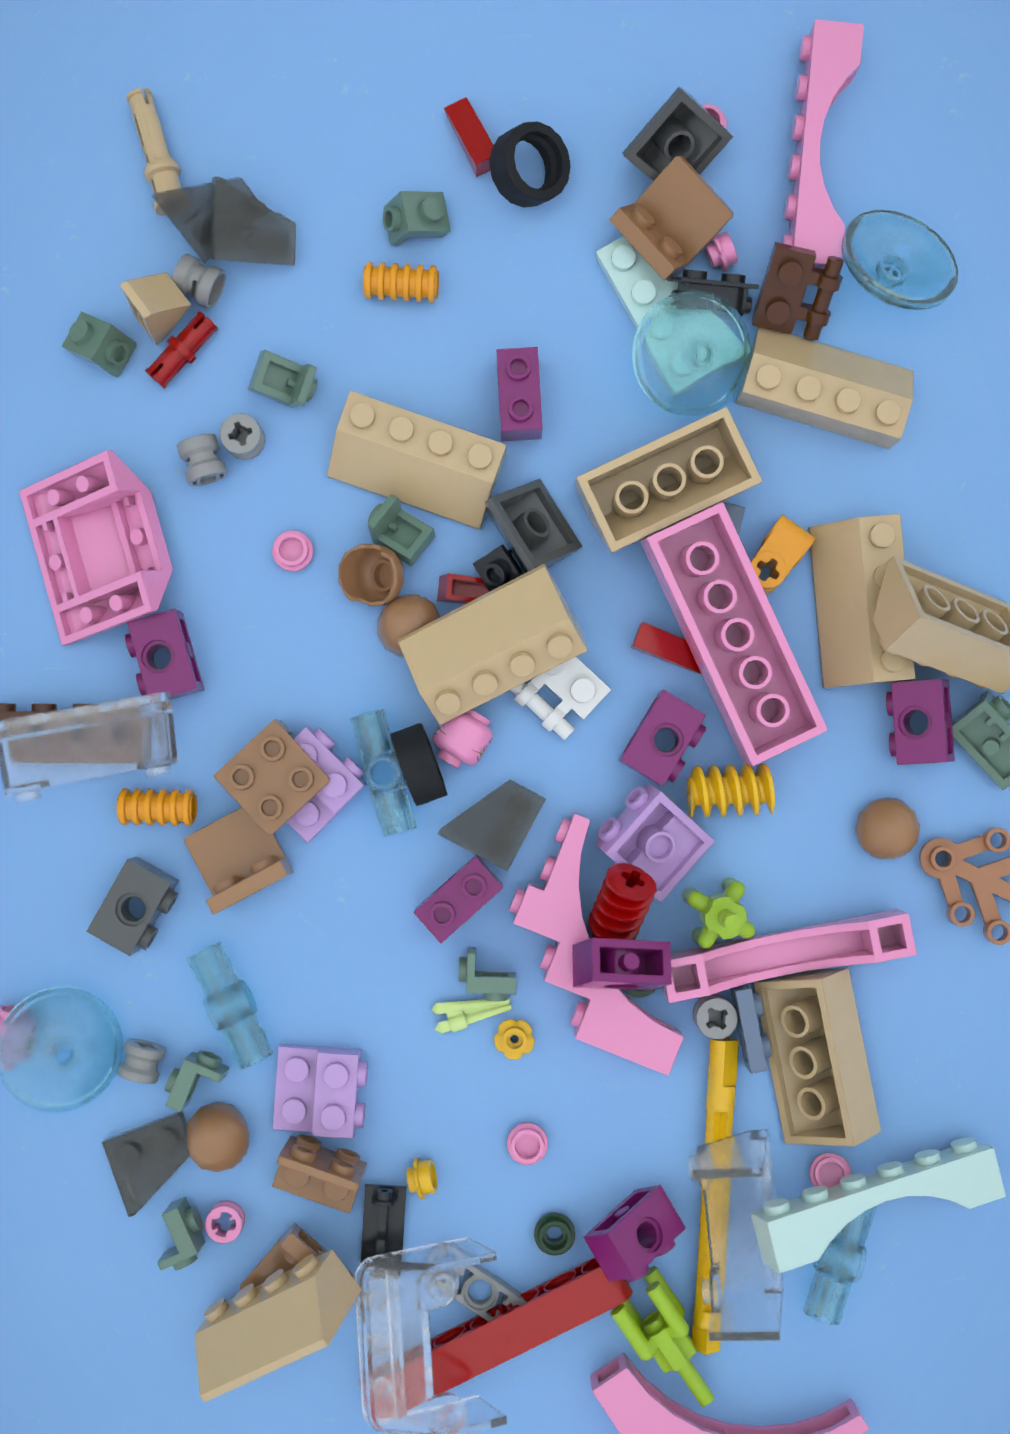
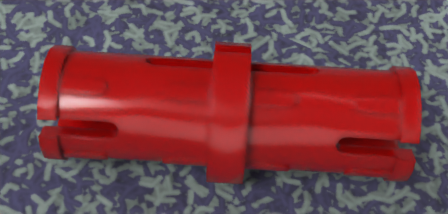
M198 311L196 316L176 338L171 336L167 340L168 347L144 371L165 389L167 384L187 362L192 364L197 359L195 353L214 332L219 330L218 327L208 317L205 318L201 311Z

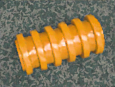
M368 261L366 266H364L363 294L366 299H372L373 295H378L379 300H384L385 296H390L392 301H397L398 297H403L404 301L409 302L410 298H416L417 302H422L423 298H427L429 303H435V300L438 298L439 270H437L435 265H431L430 269H424L423 265H418L417 269L412 268L411 264H405L404 268H399L398 263H393L391 267H387L385 262H380L379 266H374L373 262Z
M123 788L117 798V818L122 825H128L130 821L134 825H141L145 821L147 825L152 826L157 821L161 826H166L168 822H171L173 826H178L181 822H184L186 826H191L197 814L196 794L192 789H187L184 793H181L179 789L172 790V793H169L167 789H161L159 793H156L154 789H148L144 793L142 789L136 788L131 793L128 788Z

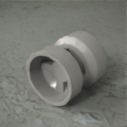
M185 254L178 261L172 275V280L185 297L190 295L196 299L199 305L211 309L222 293L226 273L215 266L205 267L201 265L198 258Z
M215 434L193 436L177 444L176 447L180 458L188 462L186 464L185 476L189 486L196 487L211 484L228 475L225 463L215 455L219 449Z

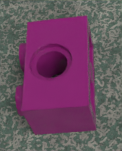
M538 347L496 349L501 442L542 439Z
M172 609L127 622L130 633L125 634L126 646L132 658L137 657L141 673L136 674V681L143 697L148 696L149 702L159 704L205 690L182 612ZM167 647L171 653V661L165 668L158 669L154 663V655L158 649Z
M949 679L891 682L892 691L886 694L887 713L894 718V732L889 734V751L892 757H896L897 765L955 761ZM919 710L925 713L928 718V727L921 734L915 733L910 726L911 716Z
M664 689L659 691L618 761L659 786H664L667 780L673 783L685 765V762L680 759L688 745L694 748L706 730V727L701 724L706 715ZM662 728L670 730L675 736V745L668 752L660 751L654 743L655 734Z
M476 854L416 907L413 913L441 944L503 889V883Z
M589 938L572 945L573 987L654 990L672 985L670 942Z
M657 1185L634 1190L583 1238L608 1281L627 1279L628 1282H633L647 1274L650 1270L648 1264L656 1257L666 1254L675 1246L674 1239L686 1227L662 1186Z

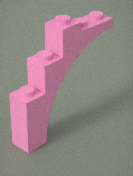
M573 813L570 820L562 819L554 841L561 843L556 857L548 856L539 879L546 881L544 887L542 888L528 882L525 891L517 888L509 908L510 912L515 913L513 924L557 941L555 947L547 945L539 968L545 970L543 975L545 982L587 998L585 1003L578 1001L571 1017L570 1025L575 1026V1039L669 1076L684 1038L678 1029L651 1016L627 997L621 989L573 987L572 945L589 939L582 917L579 873L581 851L590 823V819Z
M622 1353L590 1375L592 1392L620 1434H863L869 1430L861 1412L852 1399L823 1414L788 1424L753 1426L727 1423L707 1417L668 1398L644 1378L625 1353Z

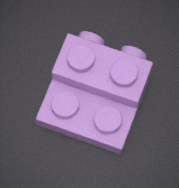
M305 727L294 738L330 778V782L287 821L307 843L367 785L361 779L365 772L349 756L342 760L332 750L336 743L319 727L315 731Z
M648 783L645 788L640 786L629 793L625 800L627 808L617 819L614 817L609 818L600 826L598 830L600 838L595 845L616 864H632L650 875L657 887L654 897L661 903L715 841L666 795Z
M280 1044L277 1057L273 1130L312 1132V1136L353 1139L356 1128H363L365 1118V1103H358L359 1087H366L368 1062L361 1061L362 1049Z

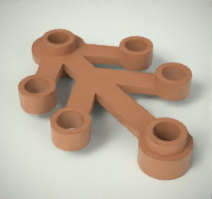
M993 827L987 829L981 836L957 844L945 838L929 840L921 848L919 862L927 875L938 878L948 906L946 910L948 920L954 925L965 927L970 925L975 918L973 907L963 902L956 876L971 884L984 922L983 934L986 940L996 945L1006 944L1010 940V925L1001 920L993 894L1010 902V883L1000 879L1010 875V856L980 867H976L963 859L986 850L996 853L1004 852L1010 846L1009 833L1002 828ZM998 832L1002 837V842L1000 846L994 848L990 843V838L994 833ZM940 851H944L948 857L946 864L943 866H938L935 861V857ZM963 906L966 909V917L962 921H957L954 916L955 910ZM1000 924L1003 928V935L999 939H994L991 933L995 925Z

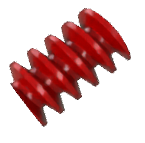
M627 863L614 864L607 870L601 890L598 892L597 899L587 921L593 938L635 940L657 892L656 883L650 875L641 868Z

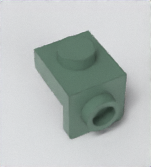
M400 191L383 208V226L388 232L390 245H400L408 237H445L451 232L443 192Z
M81 311L61 347L73 355L99 366L110 375L119 377L137 344L112 324Z
M263 350L260 351L248 390L291 408L304 406L305 402H309L316 391L317 379L314 378L317 367L311 364L302 366L272 352Z
M392 494L383 504H378L372 510L368 519V528L372 542L393 550L401 561L411 567L436 537L432 527L402 510L399 498Z
M468 947L467 957H459V982H466V993L483 994V999L488 1001L508 1000V994H516V972L476 971V947Z
M200 1050L198 1054L192 1052L184 1059L180 1069L174 1068L171 1072L164 1090L170 1093L165 1106L181 1112L189 1104L200 1075L221 1082L227 1075L229 1067L222 1064V1058L214 1053Z
M186 1197L172 1202L162 1214L175 1247L166 1250L158 1260L157 1264L160 1271L170 1266H173L174 1270H180L192 1264L198 1259L197 1254L206 1242L201 1232L203 1222L199 1211L195 1206L190 1207Z

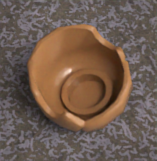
M360 544L345 552L339 564L338 582L349 600L361 602L369 606H384L386 603L395 600L404 584V565L395 552L388 547L378 544Z
M416 594L398 596L382 609L377 618V636L386 650L399 657H404L398 639L441 616L434 603L426 597Z
M881 798L870 802L859 813L855 831L859 844L871 856L879 859H896L909 853L918 842L920 824L915 811L906 803L896 798Z
M219 1102L201 1107L189 1119L187 1123V1149L190 1153V1158L201 1169L213 1172L232 1169L246 1156L250 1136L244 1116L233 1105Z

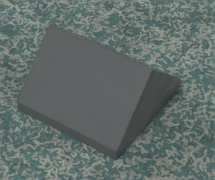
M678 87L622 154L653 181L679 155L683 156L700 175L733 136L689 92Z
M541 479L492 496L485 501L487 514L508 548L513 551L512 554L524 573L544 563L548 569L582 547Z

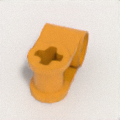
M783 514L762 541L761 548L750 561L757 577L765 566L771 570L769 578L765 581L758 577L765 594L771 593L784 581L791 569L799 563L816 539V537Z

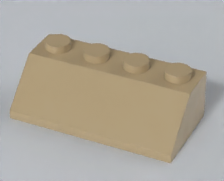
M758 327L735 403L890 449L901 440L913 401L914 371L789 333Z
M350 391L336 429L327 476L386 498L392 494L399 498V501L403 504L480 530L486 514L485 501L492 497L506 457V444Z
M725 407L576 477L574 487L591 523L609 551L613 553L746 491L763 481L728 408Z
M900 514L857 517L809 527L808 532L816 537L810 546L822 687L869 685L916 679L914 661L886 652L879 643V634L872 620L888 561L893 556L904 560Z
M893 556L887 563L872 618L879 634L878 640L882 648L891 655H900L915 661L923 667L929 666L945 672L950 677H959L974 683L980 688H988L1004 694L1010 688V604Z
M545 563L398 639L399 646L417 689L439 725L588 651L582 629Z
M849 968L810 970L753 982L755 992L759 993L763 1006L764 1016L760 1017L763 1033H767L772 1056L768 1059L785 1144L855 1147L881 1132Z
M332 1249L317 1257L314 1254H310L299 1261L293 1269L287 1272L279 1269L271 1274L264 1283L256 1287L254 1284H249L241 1289L234 1298L227 1301L224 1298H220L204 1312L206 1319L195 1333L199 1394L204 1402L329 1346L362 1290Z

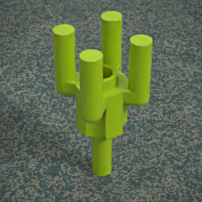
M733 878L723 880L721 887L724 892L721 894L707 897L692 887L684 889L682 893L683 900L700 911V920L703 927H696L692 932V938L702 948L708 949L712 947L718 936L722 939H732L739 935L748 939L755 934L754 925L747 921V912L744 906L739 903L745 892V887L741 882Z
M652 1266L643 1277L649 1285L646 1293L658 1310L650 1313L642 1320L630 1300L627 1299L624 1303L615 1307L610 1315L641 1360L648 1361L654 1357L664 1373L678 1371L700 1406H707L714 1400V1395L690 1360L697 1352V1347L688 1335L689 1326L683 1318L685 1310L657 1267Z

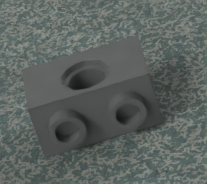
M139 857L127 859L86 932L129 956L139 952L141 948L146 951L158 933V928L154 927V924L161 912L167 914L179 895L178 892L174 891L179 880ZM132 897L140 898L145 904L146 911L142 918L134 917L129 911V902Z

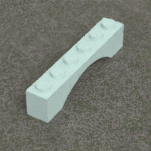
M960 1138L952 1141L950 1148L941 1151L935 1149L923 1150L914 1155V1160L905 1163L898 1161L883 1163L877 1167V1172L868 1175L850 1174L842 1177L840 1184L828 1188L825 1186L807 1188L802 1191L801 1197L792 1200L785 1198L770 1200L764 1203V1209L751 1213L762 1261L779 1274L818 1261L829 1243L849 1222L864 1211L889 1200L907 1196H932L949 1200L971 1209L1004 1198L1006 1194L994 1147L976 1142L975 1138Z

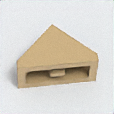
M167 272L126 280L119 285L133 315L156 345L164 341L191 305Z

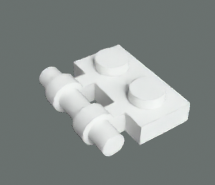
M574 657L533 678L528 684L523 683L510 691L516 696L514 700L522 708L526 705L543 720L541 725L548 732L553 730L565 740L575 728L563 717L572 709L584 720L611 689L577 657ZM543 685H546L562 700L555 709L537 694Z

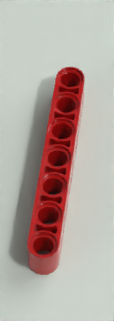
M594 1257L520 1294L527 1301L526 1304L522 1306L518 1304L512 1306L511 1303L507 1306L500 1304L488 1310L493 1317H495L497 1309L500 1311L491 1321L488 1322L478 1315L375 1366L360 1378L359 1383L378 1421H386L619 1306L629 1299L633 1291L627 1279L608 1281Z

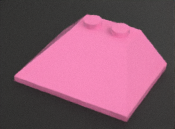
M106 450L19 491L62 646H68L158 610L173 571L151 491L113 451Z

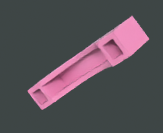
M815 19L809 35L802 36L799 50V61H805L804 75L798 76L795 100L801 101L800 115L795 114L792 126L791 139L798 141L797 154L791 155L788 167V180H794L793 195L788 194L785 202L784 220H790L789 235H783L782 243L815 250L816 259L813 267L824 269L828 256H836L842 259L845 224L835 211L824 185L820 165V140L824 119L837 96L852 82L860 66L864 24Z
M893 909L754 936L748 939L744 938L713 944L708 949L698 947L672 952V985L663 987L664 996L669 1003L708 996L744 984L793 973L838 966L878 963L917 955L909 913Z

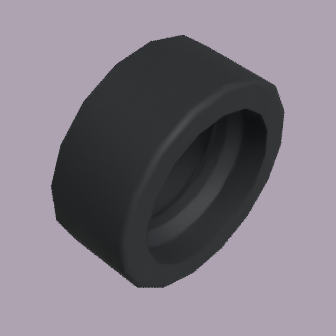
M538 121L524 122L499 136L491 149L489 162L492 180L499 193L510 203L523 208L538 206L562 193L569 180L571 167L569 153L561 136L550 126ZM520 141L530 143L538 150L544 161L545 179L544 184L539 189L532 188L525 183L516 169L514 155L516 145Z
M418 723L391 733L394 751L415 805L420 806L447 796L442 774L423 725Z

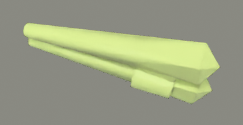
M508 997V1000L505 1001L479 999L436 1003L431 1011L437 1015L447 1014L448 1020L439 1022L435 1030L442 1034L451 1030L454 1033L468 1028V1024L512 1010V1006L509 1004L510 998Z

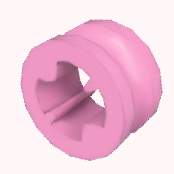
M229 1200L217 1203L211 1209L205 1221V1229L208 1236L219 1243H229L235 1240L245 1224V1213L236 1202ZM223 1212L231 1214L229 1220L235 1219L236 1224L230 1226L228 1231L221 1230L219 1228L221 1223L216 1225L215 1219H219Z

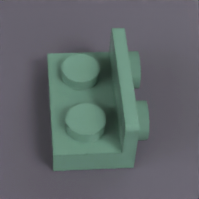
M987 690L981 695L979 702L952 722L953 738L994 782L1004 790L1010 786V703L1003 696L998 695L995 697Z

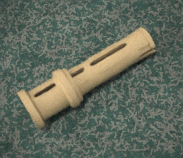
M137 88L130 91L126 99L129 103L147 165L145 166L144 176L146 181L151 183L156 199L153 204L156 214L162 216L175 215L185 211L190 206V200L188 195L183 193L178 176L181 173L179 164L170 157L154 105L153 94L150 89L145 88V97H143L142 88Z

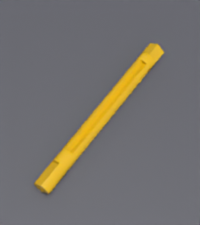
M725 1037L724 1039L710 1038L706 1129L696 1292L692 1324V1341L697 1347V1351L705 1355L719 1352L721 1343L722 1293L739 1040Z

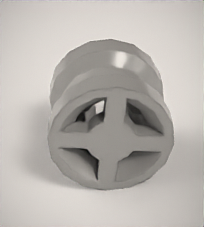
M243 413L233 414L222 423L220 439L224 447L235 458L250 460L257 457L263 451L265 434L257 421L250 415Z
M712 994L700 997L694 1005L693 1020L706 1037L724 1039L735 1030L738 1022L737 1012L734 1006L722 995Z
M127 1039L123 1048L126 1053L125 1060L119 1064L117 1074L133 1082L144 1084L157 1083L160 1074L157 1066L158 1062L165 1056V1047L146 1040Z

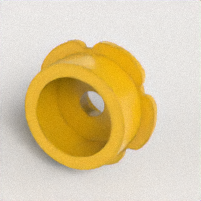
M507 1019L499 1025V1032L494 1036V1044L496 1049L500 1052L502 1051L506 1058L516 1060L520 1059L524 1053L528 1054L531 1052L535 1039L531 1035L532 1027L526 1021ZM513 1035H516L519 1038V1040L516 1043H513L511 1041V1037Z
M419 1157L415 1158L413 1167L407 1168L406 1171L409 1191L411 1193L417 1192L418 1197L423 1200L426 1195L437 1193V1174L432 1159L421 1161Z

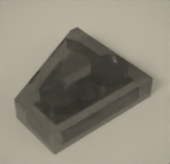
M240 177L156 192L151 196L204 263L267 213Z
M213 177L211 260L294 266L296 223L284 215L275 213L267 208L264 203L253 196H248L231 186L222 177Z
M508 780L443 826L438 834L508 871L546 798L512 780Z
M183 1111L106 1138L102 1142L128 1217L134 1216L190 1156L187 1149V1122Z

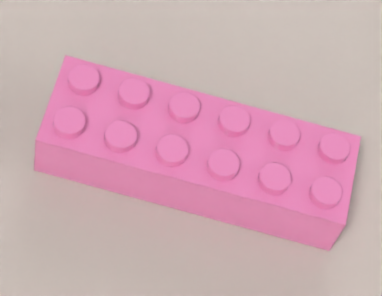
M721 502L641 540V545L742 762L755 766L828 731L724 503Z

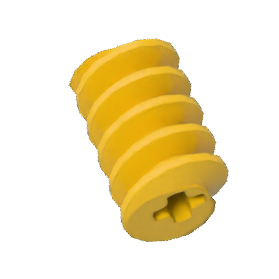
M760 763L757 766L755 774L751 765L743 764L739 775L734 765H726L722 776L716 765H710L706 777L701 766H694L690 777L687 778L686 796L689 818H693L696 806H701L705 818L710 817L713 805H717L721 817H726L729 805H734L738 816L743 815L746 804H750L754 816H759L762 804H767L771 815L774 812V782L770 769L765 763Z

